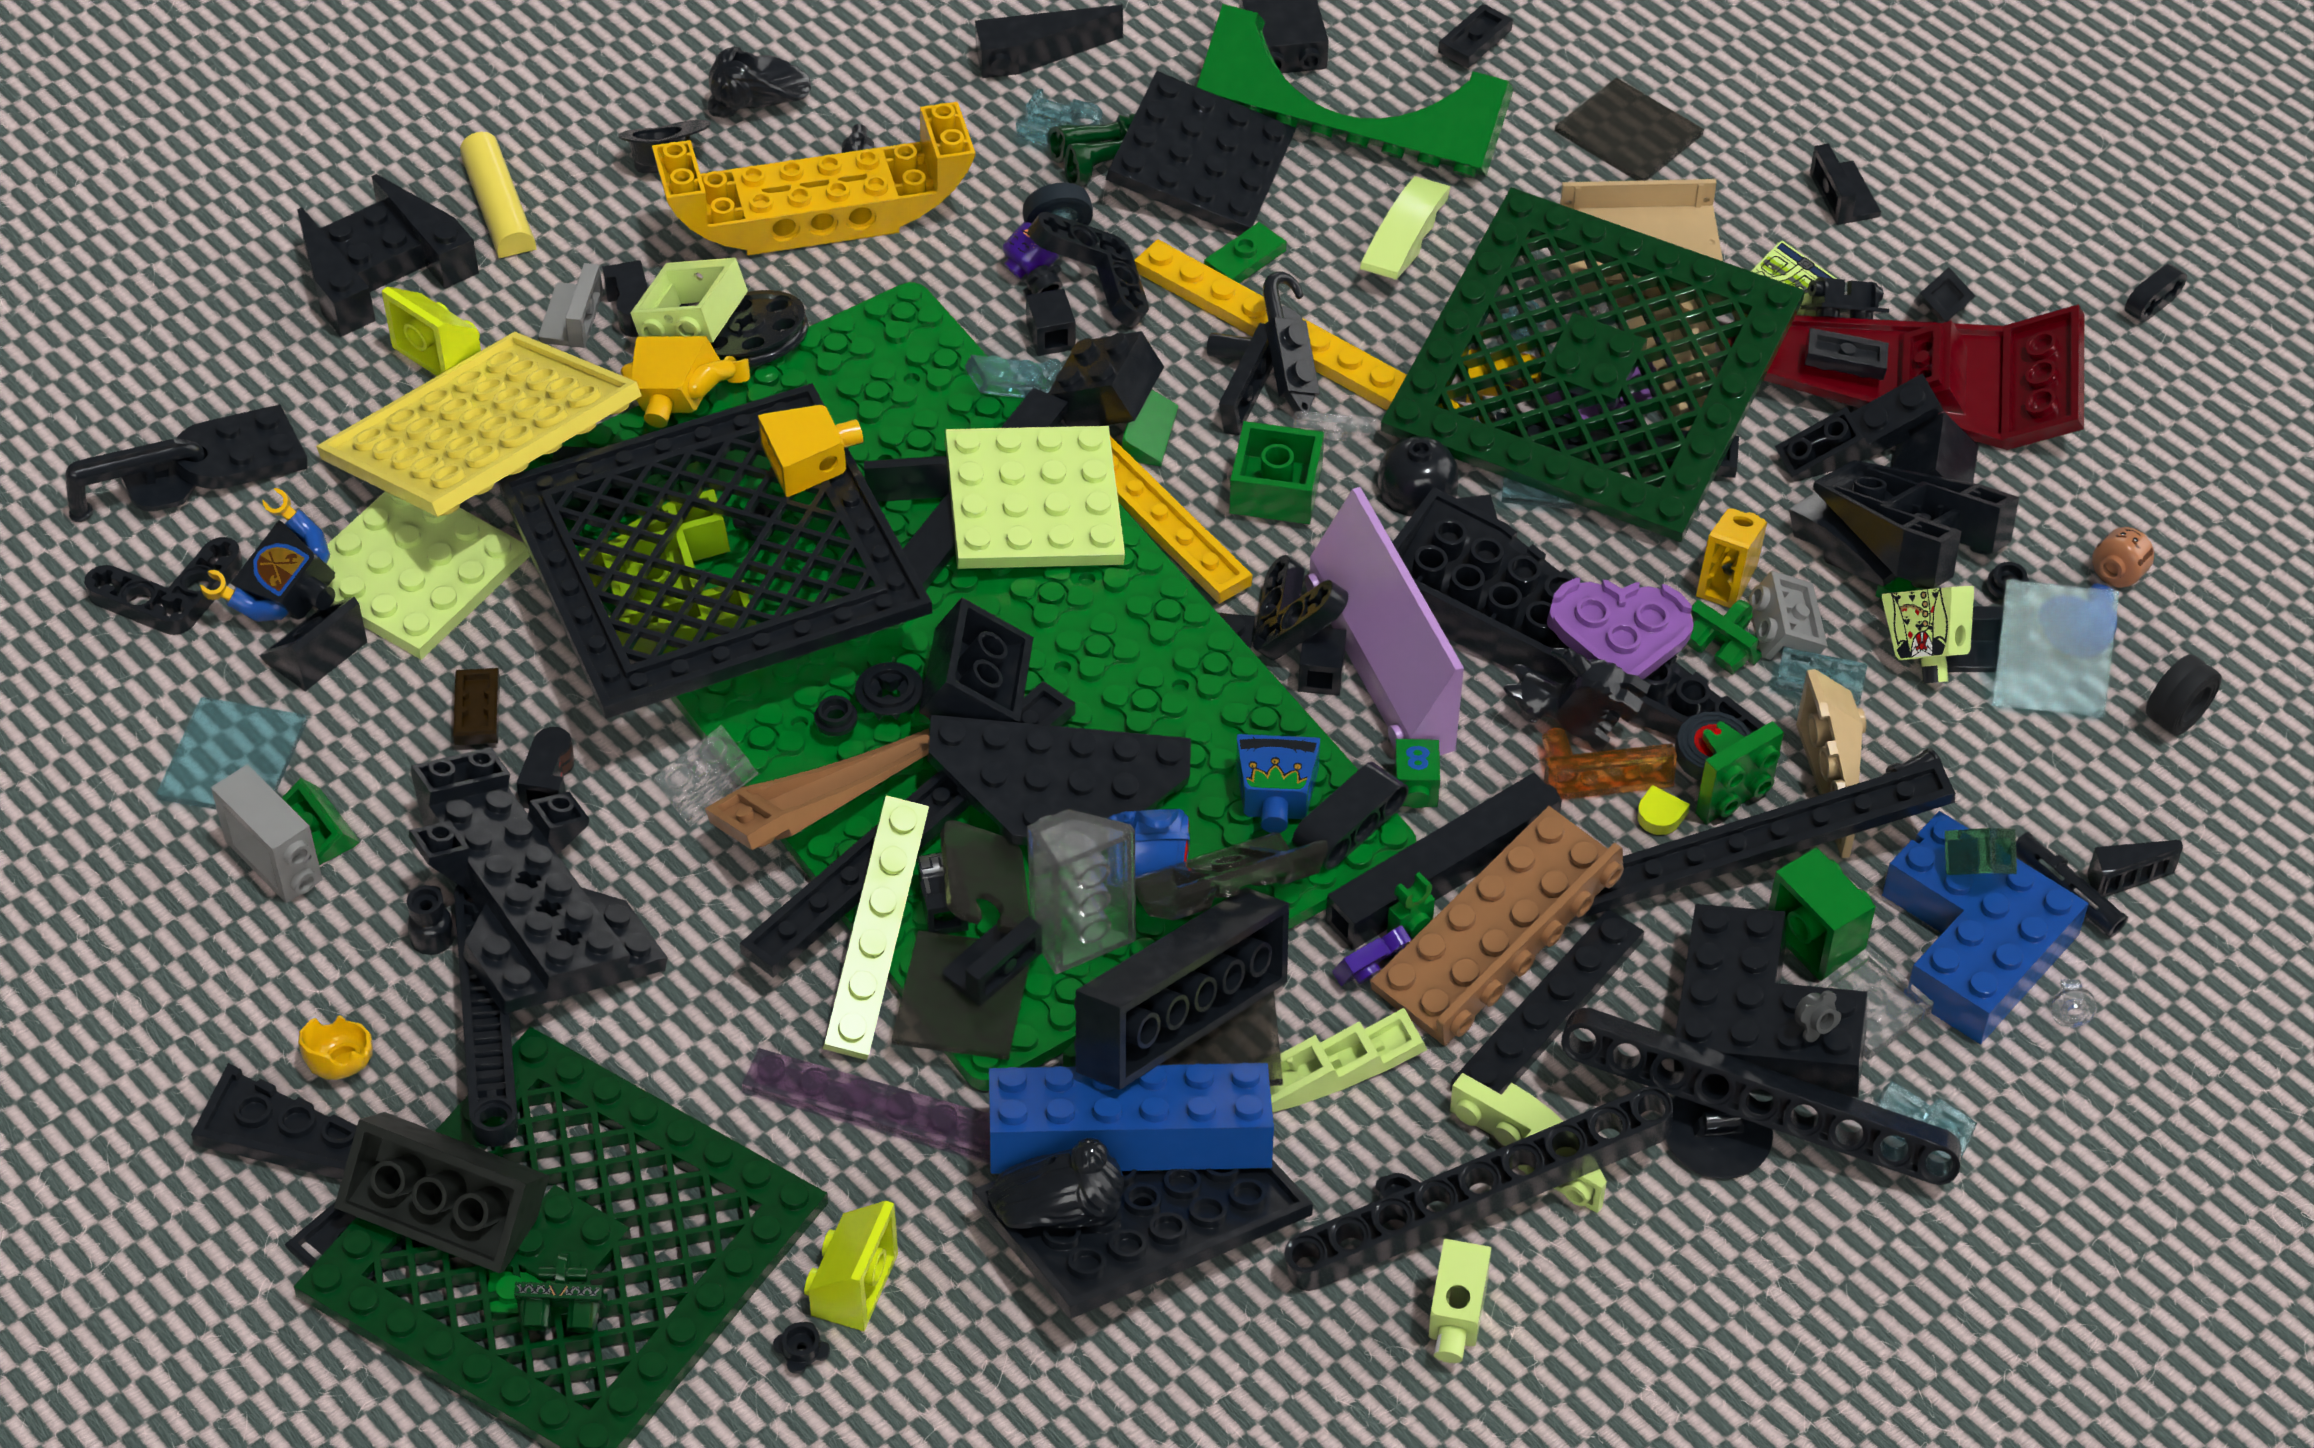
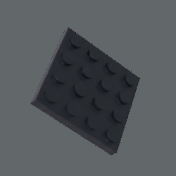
M1156 71L1113 159L1105 180L1241 235L1254 226L1293 139L1296 128Z

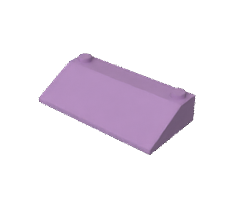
M1361 487L1354 488L1310 556L1309 575L1305 576L1307 591H1310L1323 581L1331 580L1348 592V602L1345 609L1331 625L1333 629L1347 630L1345 651L1388 727V735L1392 747L1395 749L1396 739L1439 740L1440 755L1456 751L1464 667Z

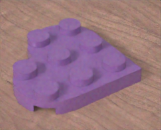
M1575 578L1562 584L1554 593L1547 618L1548 627L1554 631L1564 644L1572 648L1576 653L1583 655L1588 660L1601 659L1606 662L1615 663L1624 672L1636 675L1641 679L1646 678L1684 648L1690 640L1694 623L1691 617V604L1680 592L1668 585L1662 584L1661 589L1650 586L1639 587L1640 582H1635L1620 588L1604 579L1602 584L1594 582L1580 583L1581 578Z

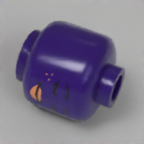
M1030 222L1022 223L1002 246L1003 253L1008 258L1003 264L1019 279H1022L1024 275L1028 276L1032 270L1039 266L1047 265L1050 268L1059 257V254L1039 247L1028 234V228L1032 224Z

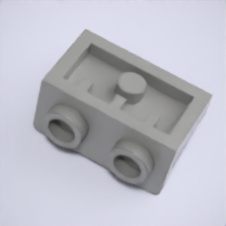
M1771 571L1759 585L1754 587L1749 596V604L1753 607L1752 614L1762 658L1771 660L1783 646L1819 656L1828 645L1813 583Z

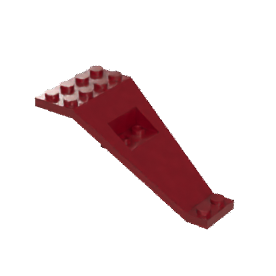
M2079 304L2004 326L1953 323L1952 320L1938 323L1796 315L1763 381L1860 408L1923 373L1941 404L1943 412L1973 441L2010 450L2084 429L2085 315ZM1815 328L1889 343L1888 364L1884 380L1862 378L1853 374L1822 370L1817 367L1804 365L1806 339L1809 329ZM1737 336L1727 338L1731 348Z

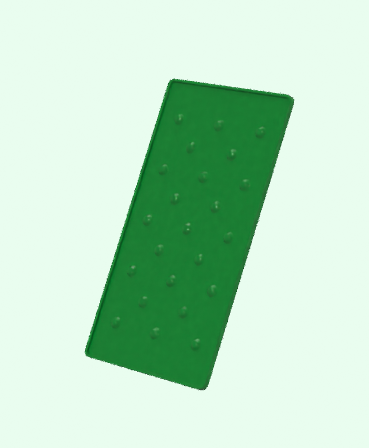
M907 282L809 326L803 341L792 351L769 363L749 368L750 379L746 382L731 383L727 380L720 381L703 397L697 410L692 413H671L665 427L658 428L646 423L644 420L645 411L638 405L597 424L594 429L587 433L573 436L563 442L562 446L599 449L813 383L835 425L854 419L858 420L864 442L848 447L865 479L864 461L946 456V429L1001 428L1025 397L926 287L915 282ZM737 449L729 451L724 459L742 463L748 452ZM553 453L541 455L531 461L524 471L550 464ZM759 455L751 465L768 471L771 468L768 458ZM697 461L689 464L685 471L703 475L709 464ZM718 468L712 478L729 483L736 472ZM655 474L650 476L646 483L663 488L669 477ZM745 475L738 486L756 490L763 479ZM679 480L672 491L690 495L696 484ZM774 482L771 483L765 492L781 498L785 495L781 485ZM705 487L704 491L711 490V488ZM714 489L718 500L723 492ZM801 491L794 496L792 501L810 505L817 494ZM639 492L634 499V504L650 508L656 496ZM732 495L726 506L744 510L750 499ZM944 497L878 502L900 545L904 548ZM666 499L663 505L670 502L671 500ZM824 499L819 508L831 511ZM763 503L770 509L777 508L776 506ZM1120 503L1119 511L1125 550L1124 565L957 569L955 553L926 590L932 601V614L671 698L739 788L809 771L863 754L928 729L930 719L919 713L921 703L916 704L913 714L901 713L897 721L892 715H885L878 720L874 713H864L861 704L856 701L855 685L859 676L866 669L876 664L897 662L908 665L916 670L924 684L935 628L963 597L1034 637L1024 694L1026 696L1044 681L1075 702L1076 714L1061 727L1191 738L1190 778L1188 784L1177 793L1172 792L1160 801L1156 809L1184 810L1189 818L1190 849L1185 867L1186 871L1183 877L1168 884L1153 887H1137L1108 882L1109 850H1107V846L1100 852L1010 844L999 833L1000 827L985 812L980 814L972 805L918 851L917 856L947 851L953 852L961 887L964 889L967 900L969 930L929 937L920 896L921 888L917 863H915L887 979L967 1083L981 1091H989V1068L1038 1067L1062 1054L1075 1041L1076 1010L1074 1001L1078 988L1241 889L1247 887L1288 902L1289 929L1325 910L1329 893L1416 842V835L1396 812L1341 863L1328 870L1292 844L1293 834L1304 818H1288V826L1285 831L1269 833L1261 827V817H1248L1244 814L1236 768L1237 734L1320 738L1319 771L1307 815L1354 775L1358 769ZM786 509L782 515V521L798 525L804 514ZM593 513V516L610 520V518L613 515L608 513ZM624 514L619 523L628 525L644 516ZM723 515L730 552L693 561L695 569L732 579L755 541L746 538L742 533V529H736L733 526V518ZM562 517L568 532H570L577 521ZM813 517L807 528L825 533L831 522ZM586 524L579 536L596 540L603 529ZM839 527L834 536L846 539ZM775 530L767 541L785 546L792 534ZM612 532V534L606 542H609L622 534ZM800 537L794 548L812 553L819 542ZM575 545L578 552L585 549L584 547ZM827 545L821 556L840 561L846 549ZM760 550L754 561L772 566L779 554ZM853 555L848 564L861 567L855 555ZM788 557L781 569L799 574L806 562ZM815 565L809 577L827 582L834 570ZM748 570L742 580L745 583L759 587L766 575ZM842 573L836 584L855 589L861 578ZM775 578L769 590L787 594L793 582ZM707 583L703 590L718 587V585ZM870 583L867 585L866 589L871 588ZM609 585V587L607 588V590H606L605 592H608V593H611V594H612V591H611V588H610V585ZM802 586L796 597L814 602L821 590ZM830 593L825 602L842 596ZM762 598L755 610L774 615L781 603ZM602 602L608 616H611L616 605ZM790 606L785 615L802 609ZM882 689V697L888 694L898 697L897 689L892 692ZM829 696H843L856 708L858 721L851 732L842 736H828L817 729L814 713L820 702ZM928 754L793 836L780 839L811 881L878 824L886 795L906 800L938 772L927 761ZM858 904L841 918L850 931H852ZM957 911L934 914V918L939 921H949L957 915ZM1029 916L1042 926V953L980 1007L943 979L942 970L1000 920L1005 919L1016 927Z

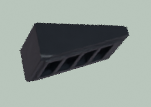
M2181 840L2096 847L2087 872L2090 885L2102 896L2106 897L2174 874L2183 850Z

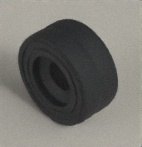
M2189 654L2182 657L2163 675L2154 688L2146 705L2147 716L2171 734L2180 735L2186 732L2202 717L2211 705L2220 688L2222 676L2217 670L2206 665L2197 656Z

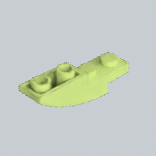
M1464 1073L1459 1076L1452 1086L1450 1112L1456 1114L1463 1123L1477 1126L1491 1134L1504 1146L1563 1122L1550 1108L1512 1082L1502 1095ZM1561 1147L1555 1151L1556 1154L1564 1157L1577 1153L1572 1147ZM1529 1165L1518 1166V1169L1524 1171L1526 1175L1534 1171V1168ZM1598 1169L1554 1189L1564 1194L1573 1204L1585 1206L1598 1213L1603 1207L1607 1181L1601 1169Z

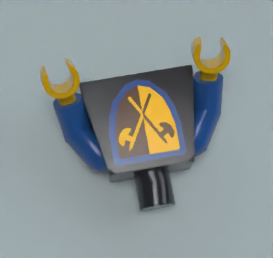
M274 488V490L283 497L281 507L273 509L265 500H262L263 506L271 514L276 516L282 515L287 521L284 524L278 520L231 581L235 589L233 590L228 587L223 574L216 570H209L207 573L214 580L221 582L218 589L209 590L200 584L201 591L206 598L211 600L224 598L227 600L226 605L257 622L282 620L286 616L300 620L307 615L313 606L319 610H325L332 605L335 599V591L329 586L335 578V572L327 565L330 552L323 531L300 509L295 511L291 507L290 497L278 488Z

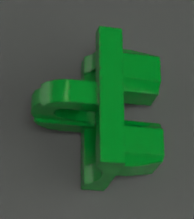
M1697 600L1692 606L1693 631L1687 645L1695 651L1703 653L1713 639L1721 643L1722 647L1714 655L1715 662L1730 674H1734L1747 661L1755 666L1762 657V653L1757 650L1759 640L1745 630L1753 616L1752 605L1746 601L1738 600L1723 616L1700 600Z

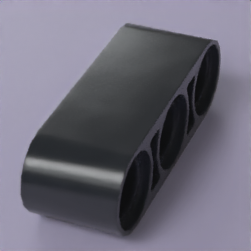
M1368 762L1300 822L1293 834L1292 844L1326 869H1333L1401 808L1408 795V786L1374 762Z

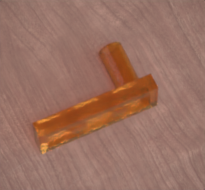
M1552 728L1547 730L1542 736V743L1547 758H1545L1544 783L1552 785L1562 800L1649 790L1652 785L1659 789L1674 787L1677 754L1673 743L1573 754L1565 730Z

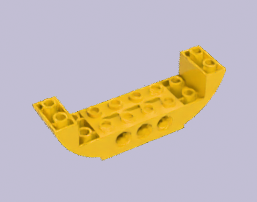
M958 101L920 107V142L700 174L691 140L652 145L665 197L675 215L690 230L703 238L726 247L746 250L747 255L899 233V227L920 218L949 196L965 177L976 156Z

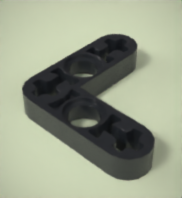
M1040 212L1028 228L1030 238L1039 247L1047 251L1095 266L1112 315L1122 324L1131 327L1137 326L1148 312L1149 304L1132 252L1125 241L1114 234L1050 212Z
M218 537L210 540L203 546L168 588L110 565H101L90 570L85 576L84 584L90 601L96 606L165 634L179 635L190 630L215 601L206 598L201 590L193 591L188 589V587L193 582L203 580L209 582V585L206 587L207 589H218L221 582L211 578L207 573L209 570H216L222 573L226 585H228L242 568L243 560L240 547L235 540L227 537ZM138 595H148L151 597L149 601L142 605L129 603L133 597Z
M1282 555L1276 559L1266 574L1253 640L1254 649L1270 660L1280 658L1335 621L1341 615L1348 602V592L1331 580L1323 581L1301 596L1305 568L1288 555Z

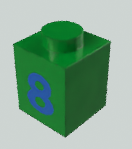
M1396 739L1394 777L1406 784L1409 789L1405 802L1401 807H1438L1440 789L1439 740Z

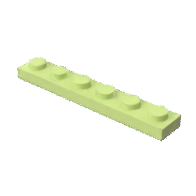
M888 795L885 796L823 1045L825 1050L867 1060L929 806Z

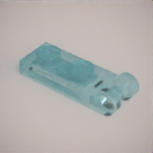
M971 355L965 365V369L980 393L1025 398L1033 388L1049 393L1057 374L1063 368L1062 363L1058 359H1050L1042 364L1030 360L1003 359L994 355L989 357Z

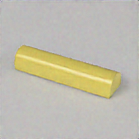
M476 132L467 136L460 146L461 158L498 258L537 250L535 239L497 139L488 132Z

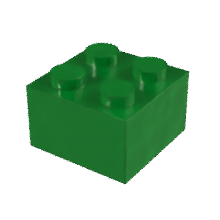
M1244 421L1230 479L1229 514L1310 525L1323 466L1324 432Z
M1817 847L1775 872L1768 910L1785 911L1786 947L1824 984L1864 959L1876 908L1867 892L1858 889L1843 874L1841 867L1834 860L1828 859Z

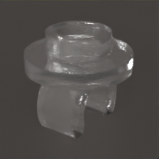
M2061 979L2062 991L2053 998L2050 1005L2053 1019L2059 1025L2068 1028L2087 1024L2093 1019L2097 1011V1004L2093 994L2082 988L2079 979Z

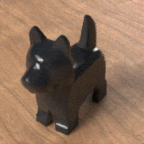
M1552 648L1551 655L1573 674L1565 683L1555 682L1552 678L1534 671L1523 664H1515L1512 669L1519 679V683L1506 684L1503 690L1509 697L1515 700V703L1521 709V716L1530 723H1536L1543 717H1551L1563 729L1587 741L1591 748L1597 752H1600L1609 743L1610 737L1607 735L1620 716L1624 721L1629 722L1639 712L1643 703L1640 698L1647 694L1651 685L1636 675L1624 672L1615 663L1606 662L1601 659L1588 660L1583 655L1576 653L1572 648Z

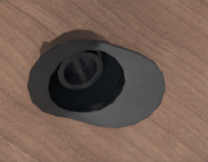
M699 119L657 128L627 130L621 132L619 138L629 142L634 165L638 172L659 173L652 145L690 140V135L710 127L711 122Z

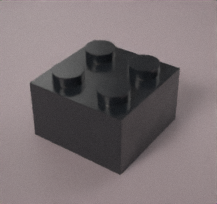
M1142 331L1126 334L1116 333L1112 336L1096 339L1085 338L1077 341L1073 346L1070 356L1062 370L1057 374L1056 380L1048 394L1068 402L1069 412L1063 418L1068 427L1105 426L1132 422L1136 420L1164 365Z

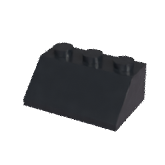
M962 597L935 628L919 713L929 719L931 715L1019 723L1034 637Z

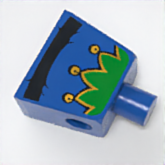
M1237 734L1236 768L1243 812L1248 817H1261V827L1265 831L1281 833L1287 829L1288 818L1302 819L1307 816L1319 771L1320 738Z

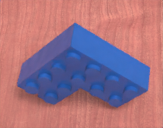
M1938 811L1919 831L1916 840H1911L1889 863L1882 896L1942 933L1913 965L1905 997L1980 1045L2079 936L2089 904L1941 811Z

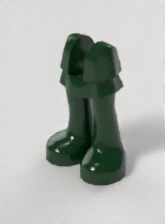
M1130 114L1129 117L1118 115L1116 122L1109 124L1078 126L1064 124L1050 128L1048 133L1050 154L1056 163L1065 161V173L1069 183L1081 187L1087 185L1090 182L1095 165L1114 159L1135 114Z

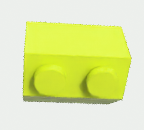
M388 286L382 290L392 348L435 376L442 374L481 351L480 334L475 325L468 320H462L454 315L442 303L434 302L418 292Z
M882 1201L843 1213L836 1230L830 1229L827 1232L822 1246L823 1259L818 1269L813 1267L810 1270L804 1288V1294L809 1296L811 1316L865 1332L898 1256L894 1203Z

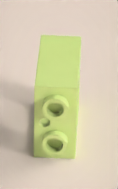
M736 258L670 262L664 265L630 314L639 337L707 336L709 342H714L748 290ZM696 273H700L703 278H699ZM699 303L698 305H695V306H681V307H680L681 304Z

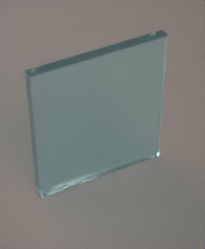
M2015 578L2006 580L1992 705L1998 708L2011 707L2091 715L2094 718L2104 717L2119 591L2113 588L2097 589L2018 581Z
M201 697L156 793L157 799L217 810L211 787L247 764L277 792L308 722L307 715Z

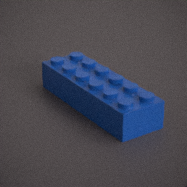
M1268 1063L1158 1065L1120 1090L1077 1073L1076 1067L989 1068L991 1174L1002 1173L1008 1167L1031 1158L1072 1149L1078 1141L1086 1138H1095L1101 1141L1106 1146L1109 1154L1116 1159L1121 1171H1132V1169H1137L1136 1171L1272 1168L1274 1123Z

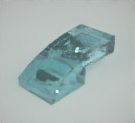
M1893 1081L1883 1088L1876 1103V1106L1952 1132L1960 1140L1962 1147L1961 1158L1977 1125V1122L1940 1098L1929 1105ZM1891 1135L1894 1138L1906 1143V1141L1903 1138ZM1934 1151L1931 1153L1951 1159L1950 1155L1944 1151Z

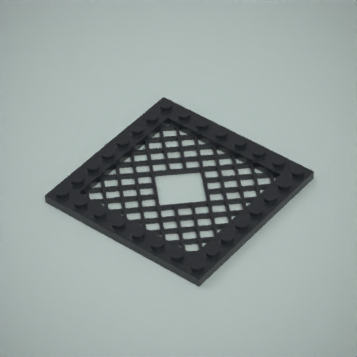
M813 383L507 476L498 481L500 492L605 719L933 613L932 601L848 448H844L846 470L843 474L804 490L817 494L810 505L792 501L795 495L789 497L784 495L781 498L765 493L772 482L780 483L772 466L769 471L751 466L758 455L767 457L761 445L758 415L815 405L825 406ZM737 449L748 452L742 463L724 459L729 451ZM697 461L709 464L703 475L685 471L689 464ZM718 468L736 472L729 483L712 478ZM655 474L669 477L663 488L647 484L646 481ZM745 475L763 479L756 490L738 486ZM679 480L696 484L690 495L672 490ZM616 486L630 489L623 500L606 496L610 488ZM705 487L723 492L716 503L699 498ZM639 492L656 496L650 508L632 503ZM732 495L750 499L744 510L726 506ZM577 498L590 501L583 513L568 509L566 506L571 500ZM666 499L683 504L677 515L659 511ZM824 499L831 511L819 508ZM759 502L777 507L770 518L753 513ZM599 504L617 509L610 520L593 516ZM692 507L764 526L732 579L660 559V556ZM786 509L804 514L798 525L779 521ZM626 512L644 516L636 528L619 523ZM562 517L577 521L570 532H568ZM813 517L831 522L825 533L807 528ZM653 519L670 524L664 535L646 531ZM586 524L603 529L596 540L579 536ZM839 527L846 539L834 536ZM773 530L792 534L785 546L767 541ZM612 532L630 536L623 548L606 543ZM800 537L819 542L812 553L794 548ZM640 539L657 544L650 556L632 551ZM575 545L590 549L583 560ZM827 545L846 549L840 561L821 556ZM760 550L779 554L772 566L754 561ZM599 552L616 556L610 568L592 564ZM853 555H855L861 567L848 564ZM788 557L806 562L799 574L781 569ZM626 560L644 564L637 576L619 571ZM815 565L834 570L827 582L809 577ZM653 567L671 572L664 584L646 579ZM748 570L766 575L759 587L741 582ZM588 573L603 577L596 589ZM842 573L861 578L855 589L836 584ZM680 575L698 580L691 592L673 587ZM775 578L793 582L787 594L769 590ZM613 580L630 585L623 597L605 592ZM707 583L725 587L719 599L701 595ZM870 583L871 588L866 589L867 585ZM802 586L821 590L814 602L796 597ZM640 588L657 592L651 604L632 599ZM734 591L753 595L746 607L728 602ZM830 593L842 596L825 602ZM667 596L685 600L678 613L660 608ZM762 598L781 603L774 615L755 610ZM602 602L616 605L610 617ZM694 603L713 608L706 620L687 615ZM790 606L802 609L785 615ZM626 608L644 613L637 626L619 621ZM722 611L740 616L733 628L715 623ZM654 616L672 621L665 633L647 629ZM749 619L761 622L744 628ZM681 624L699 629L692 641L674 637ZM615 630L631 634L624 646H622ZM708 632L714 633V634H717V635H721V636H718V637H715V638H712V639H708V640L703 641V640L705 639V637L707 636ZM640 637L658 642L651 655L633 650ZM668 645L679 648L677 650L662 654ZM629 659L637 661V663L631 664Z

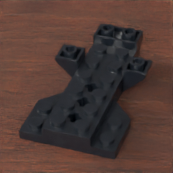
M491 747L411 765V776L424 827L409 830V838L426 863L462 886L481 911L465 941L463 956L503 1014L665 971L668 957L627 901L582 888L558 856L589 825L590 818L570 791L530 801L529 812L527 813L509 789L510 773Z

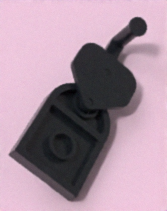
M280 404L200 422L183 430L176 439L86 458L70 464L65 472L67 501L70 510L69 517L75 522H83L91 517L93 507L86 501V485L120 478L132 504L140 510L153 512L184 504L196 486L208 489H222L308 469L307 455Z

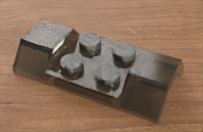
M1274 832L1130 878L1133 891L1148 916L1174 921L1208 910L1212 906L1214 897L1224 898L1237 895L1241 892L1240 887L1248 884L1253 886L1271 883L1284 885L1317 874L1322 867L1328 846L1326 840H1319L1290 850L1281 834Z

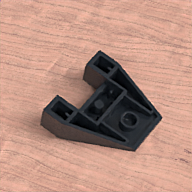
M1853 460L1814 481L1813 490L1895 576L1911 581V584L1919 589H1934L1953 578L1959 543L1970 546V550L1975 553L1985 555L1993 554L2011 543L2019 502L2018 496L1984 485Z

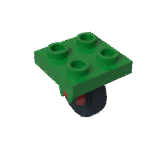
M1702 712L1691 716L1681 725L1675 740L1676 760L1685 773L1701 781L1695 814L1706 825L1720 816L1727 817L1731 815L1741 804L1754 796L1756 798L1762 797L1774 785L1784 732L1773 721L1750 733L1745 724L1734 716L1721 712Z

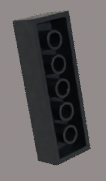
M1245 887L1078 988L1074 1001L1076 1010V1038L1074 1042L1076 1072L1120 1090L1287 983L1289 903Z

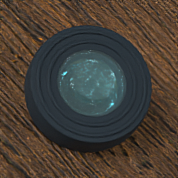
M1065 182L1049 184L1035 190L1027 197L1022 209L1024 222L1033 223L1040 212H1050L1087 226L1093 217V207L1087 191L1079 185Z

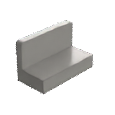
M584 263L577 284L559 282L555 285L539 332L540 342L585 348L603 295L600 265Z

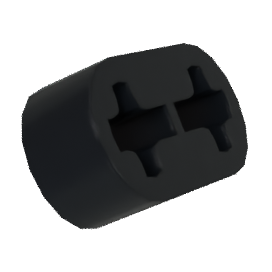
M2172 264L2164 265L2133 290L2125 304V312L2140 322H2146L2179 295L2187 280L2186 273Z

